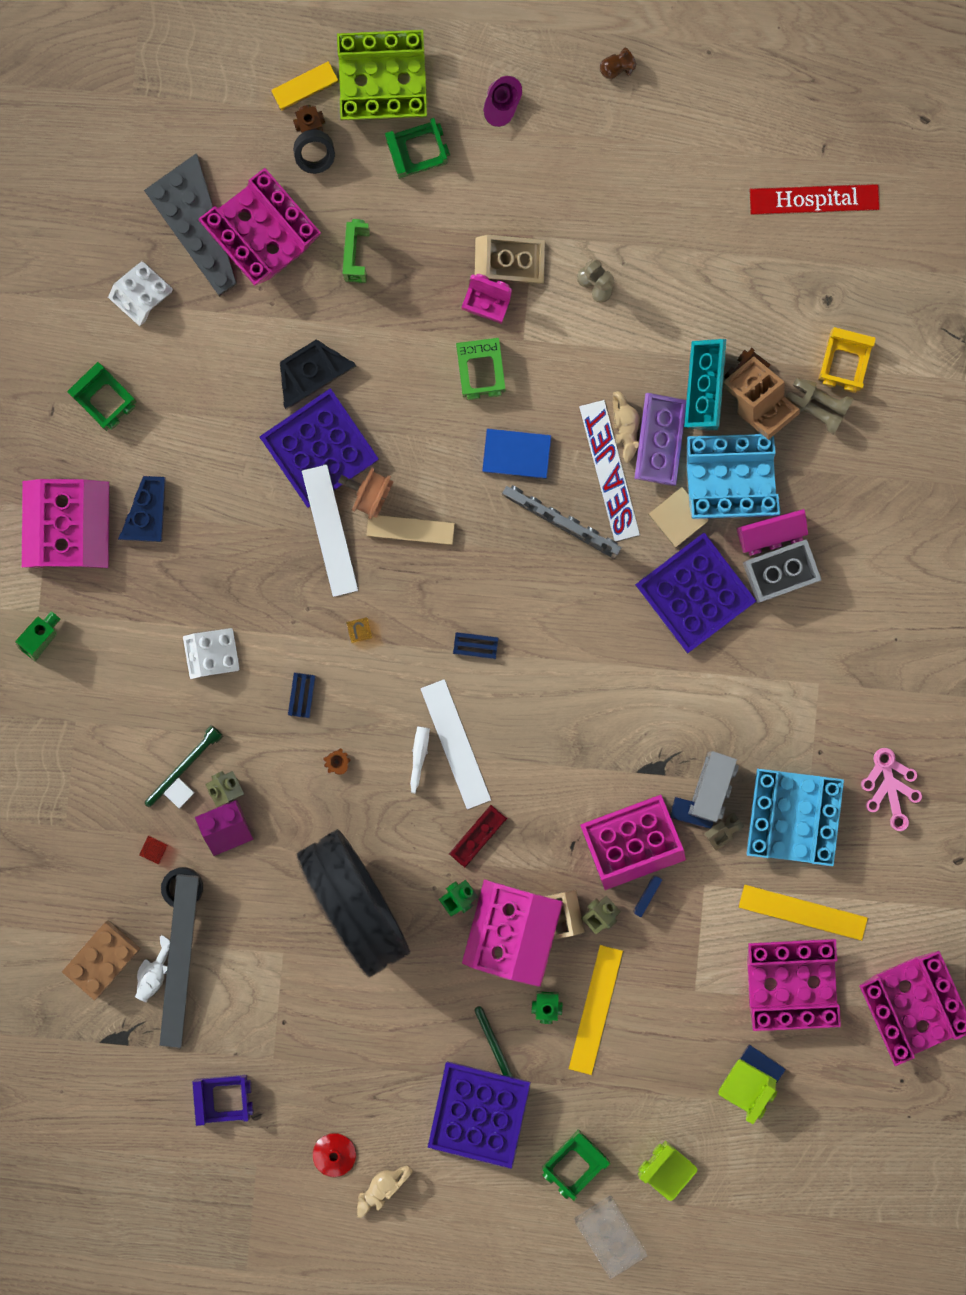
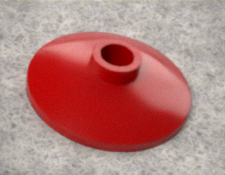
M330 1133L324 1135L314 1146L313 1162L316 1168L326 1176H342L349 1172L355 1163V1147L351 1140L342 1134ZM336 1153L338 1155V1158L336 1160H332L330 1158V1154Z

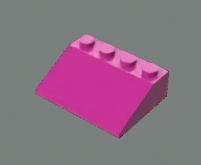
M662 795L580 825L604 890L686 860L684 849Z

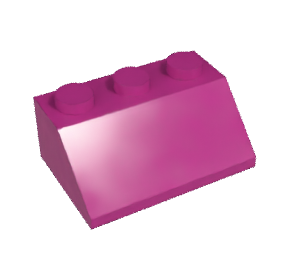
M804 509L736 528L743 553L749 552V556L762 553L761 548L767 546L772 550L783 547L782 542L790 540L791 544L803 541V536L808 535Z

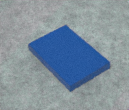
M487 429L482 472L547 479L551 435Z

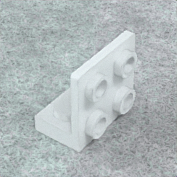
M140 262L114 283L108 298L135 323L141 326L146 321L150 310L171 294L173 289L144 262Z
M232 628L183 636L190 679L239 671Z

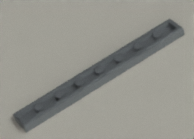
M177 874L159 1046L182 1047L199 876Z

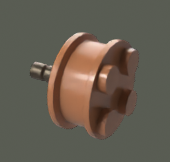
M372 467L366 480H363L362 483L341 475L338 483L357 491L356 496L358 497L352 511L359 510L368 514L369 519H372V517L377 518L384 504V499H386L394 482L390 480L391 476L384 477L375 473V468Z

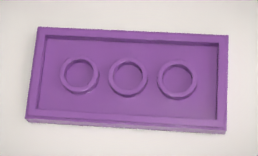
M645 393L634 479L676 486L687 400Z

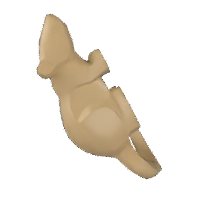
M616 391L613 392L614 427L619 428V434L615 435L616 444L622 441L624 445L623 458L626 463H629L639 447L637 432L640 425V417L638 412L627 404L624 395Z
M403 1166L396 1171L384 1170L377 1173L373 1177L369 1189L365 1193H360L358 1197V1218L366 1216L370 1207L376 1205V1210L379 1211L385 1203L383 1199L385 1197L388 1200L411 1175L412 1169L409 1166Z

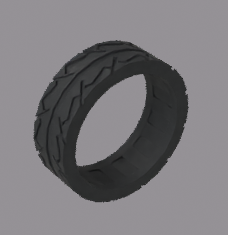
M339 829L321 838L319 843H313L297 853L300 867L322 910L343 945L366 976L370 978L387 968V964H393L410 954L406 939L385 899L359 856Z

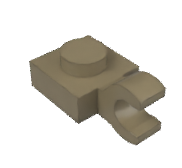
M732 813L727 817L725 824L721 821L704 834L713 848L718 850L732 840V834L741 830L744 825L738 820L736 814Z

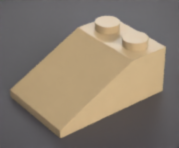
M497 235L476 237L475 275H485L490 281L496 283L501 281L504 283L542 284L544 283L545 240Z
M576 890L546 896L563 901L553 939L585 933ZM509 904V914L512 916L515 909L512 904Z

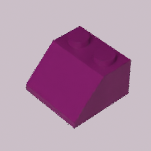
M238 800L195 817L200 832L213 856L254 840Z

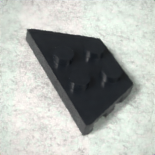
M317 339L280 361L284 408L286 410L355 368L356 364Z

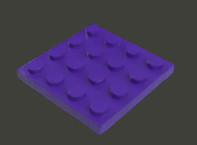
M331 388L259 436L307 508L311 506L302 474L303 470L327 465L333 491L342 486V484L338 483L341 475L348 477V479H353L379 461V458Z
M702 533L635 584L687 654L756 602L755 598L705 533Z
M447 1061L427 1148L512 1169L531 1082Z

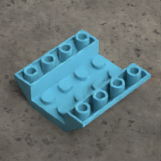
M762 434L687 437V479L689 508L692 519L780 516L779 495L776 494L774 472V436L769 440Z
M757 769L746 855L834 866L844 779Z

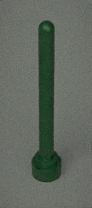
M210 725L205 730V738L145 800L147 807H151L210 744L218 743L224 737L214 726Z
M477 1006L474 1010L502 1074L513 1077L483 1008Z

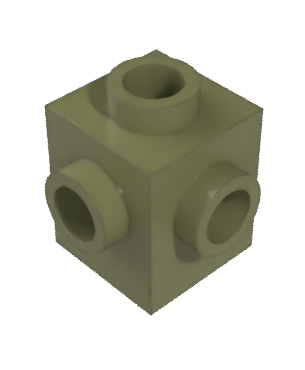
M221 771L211 776L213 780L205 784L216 807L244 795L233 771L227 774Z
M605 896L600 901L597 898L587 906L589 911L581 919L597 934L605 927L607 930L617 922L615 917L621 911Z

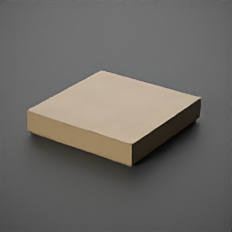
M683 487L648 514L675 548L709 521L708 518L692 519L689 508V495Z

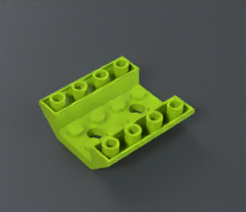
M423 30L337 33L340 120L427 117ZM402 74L409 75V83H399V76ZM364 76L368 81L366 85L358 86L355 83L356 78Z

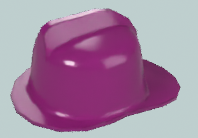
M502 76L491 83L488 88L483 112L485 119L492 126H505L515 114L522 96V85L515 77Z

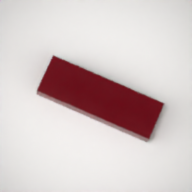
M490 805L449 852V855L465 868L507 818Z

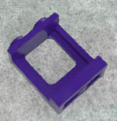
M247 1074L194 1079L192 1082L196 1126L212 1122L235 1120L247 1122L250 1119V1115H253V1102H249L248 1093H252L251 1080H247ZM241 1085L243 1109L217 1112L214 1107L213 1088L216 1086Z

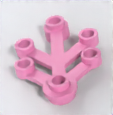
M880 748L874 754L875 766L869 776L861 781V787L865 791L873 790L875 787L874 782L882 770L884 781L873 798L866 802V809L870 812L878 811L880 802L885 794L888 793L893 815L890 819V825L896 831H903L908 827L909 820L901 813L896 790L906 795L909 801L913 803L920 802L922 794L920 791L913 790L895 779L892 769L901 773L903 778L909 782L916 780L917 772L897 762L892 750ZM884 754L888 757L885 763L881 762L880 759ZM908 771L913 772L914 776L912 779L907 778L906 774ZM867 780H869L872 784L869 789L865 788L864 783ZM912 793H918L917 800L911 798ZM872 801L876 803L874 810L869 808V804ZM897 818H900L902 820V824L900 826L895 825V820Z

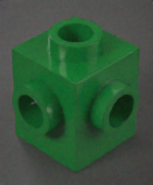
M465 879L459 884L455 881L445 888L448 892L438 900L452 917L460 911L465 913L474 906L472 902L478 896Z
M537 991L536 1001H532L531 1014H535L536 1020H540L541 1024H553V1021H558V1015H562L563 1002H559V993ZM546 1005L551 1007L547 1011L543 1009Z

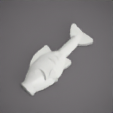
M417 727L412 749L413 770L410 783L411 793L414 794L419 786L425 756L428 754L430 728Z
M160 936L162 949L156 961L151 963L145 959L138 970V984L135 997L143 1002H147L163 984L164 974L167 973V966H164V962L169 955L170 940L164 936Z

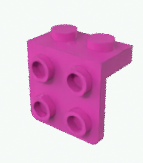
M471 275L469 288L461 310L502 324L511 300L512 289L509 288L507 283L490 281L485 275Z

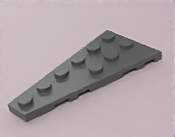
M196 153L146 188L144 192L216 293L221 296L237 283L228 254L198 220L212 209L213 205Z
M512 485L511 488L506 486L502 492V496L612 559H615L622 548L614 540L599 536V532L589 526L586 529L579 525L580 521L574 517L569 516L566 518L560 515L561 513L558 510L541 505L542 502L533 496L530 498L522 494L523 491Z

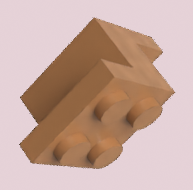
M752 357L723 381V388L738 399V415L768 440L799 415L800 409L784 397L785 382L755 357Z

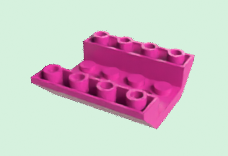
M266 168L249 179L248 186L218 209L214 206L198 219L254 286L274 277L302 255L321 234ZM241 212H247L251 218L248 221H242L238 215ZM274 244L278 247L279 251L271 254L267 251L266 247Z
M37 479L23 481L22 568H109L110 482L85 479ZM59 496H67L68 504L65 507L57 505ZM60 539H65L68 542V546L64 551H59L56 547V543Z
M484 879L462 964L506 979L541 987L563 901ZM509 904H512L515 909L512 916L506 914V908ZM497 947L503 949V956L500 959L495 957Z
M836 939L748 943L749 1008L753 1031L841 1027L840 1005L837 1003ZM811 976L819 978V985L815 988H811L808 985V979ZM768 978L776 980V986L772 990H767L764 986Z
M940 951L914 957L874 975L859 985L894 1066L914 1059V1054L953 1038L957 1040L966 1036V1009ZM903 980L910 982L911 986L907 992H901L899 989V984ZM921 1020H925L928 1023V1028L924 1032L917 1030V1023Z

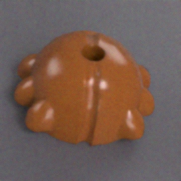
M341 748L323 758L326 761L324 766L328 768V773L335 772L337 775H342L347 771L348 763L351 759L347 758L348 754L346 752L343 753Z

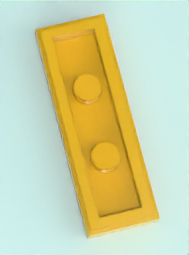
M328 61L272 89L271 92L282 111L338 83V79Z

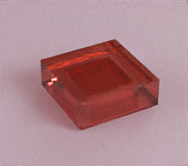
M148 836L139 856L160 864L169 844Z

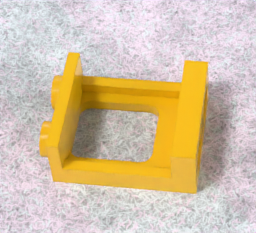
M833 327L828 339L818 380L823 381L825 386H843V390L856 393L857 390L860 391L864 386L863 380L871 349L876 338ZM836 350L858 355L859 361L853 381L829 375Z

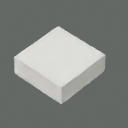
M178 778L165 791L164 795L178 808H181L195 792Z

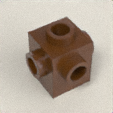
M305 105L295 112L297 119H294L293 122L297 132L301 131L303 133L313 129L323 131L322 124H325L322 111L317 112L316 106ZM312 118V121L310 122L305 121L307 119Z

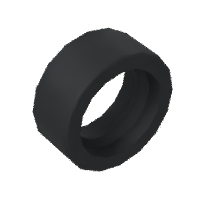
M314 129L305 131L294 142V157L296 164L301 170L317 174L326 171L333 164L335 158L333 141L323 131ZM311 142H321L326 146L327 153L321 160L312 162L302 157V148Z
M179 867L170 871L163 878L161 894L164 901L171 907L174 906V897L170 893V883L177 877V874L199 876L197 902L200 900L203 893V882L195 870L188 867Z

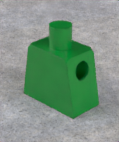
M52 611L44 620L36 617L15 641L18 649L35 662L56 636L54 627L61 619ZM40 630L45 631L42 635L37 634Z

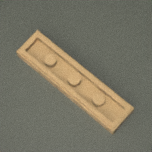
M378 515L377 518H368L366 536L453 545L455 523Z

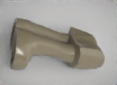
M592 259L587 262L586 266L577 275L579 285L583 287L594 285L592 297L595 301L605 302L611 297L612 285L615 279L609 271L606 272L602 268V264L598 260Z
M796 378L793 386L806 394L804 398H801L789 392L786 399L800 409L799 413L804 410L823 421L827 426V431L834 435L843 418L825 411L810 401L814 399L844 417L853 398L848 396L840 400L833 398L817 389V383Z

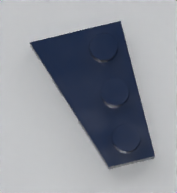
M142 477L118 540L162 542L165 477Z

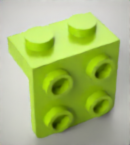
M737 1060L719 1088L718 1094L747 1112L746 1121L754 1124L757 1118L761 1120L766 1112L765 1106L768 1101L772 1102L778 1092L776 1090L777 1080L747 1062Z
M665 1140L663 1144L660 1143L652 1152L653 1156L640 1165L638 1176L645 1184L649 1183L667 1200L672 1201L696 1174L697 1167Z

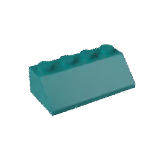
M727 339L691 342L684 424L686 428L700 431L718 430Z

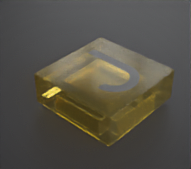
M368 617L346 622L351 643L372 639Z

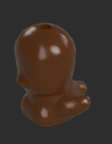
M625 47L620 54H613L603 59L600 63V72L606 79H614L624 70L630 76L632 70H635L637 63L632 53Z

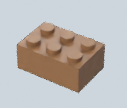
M108 920L104 922L77 953L62 973L95 1001L141 948Z

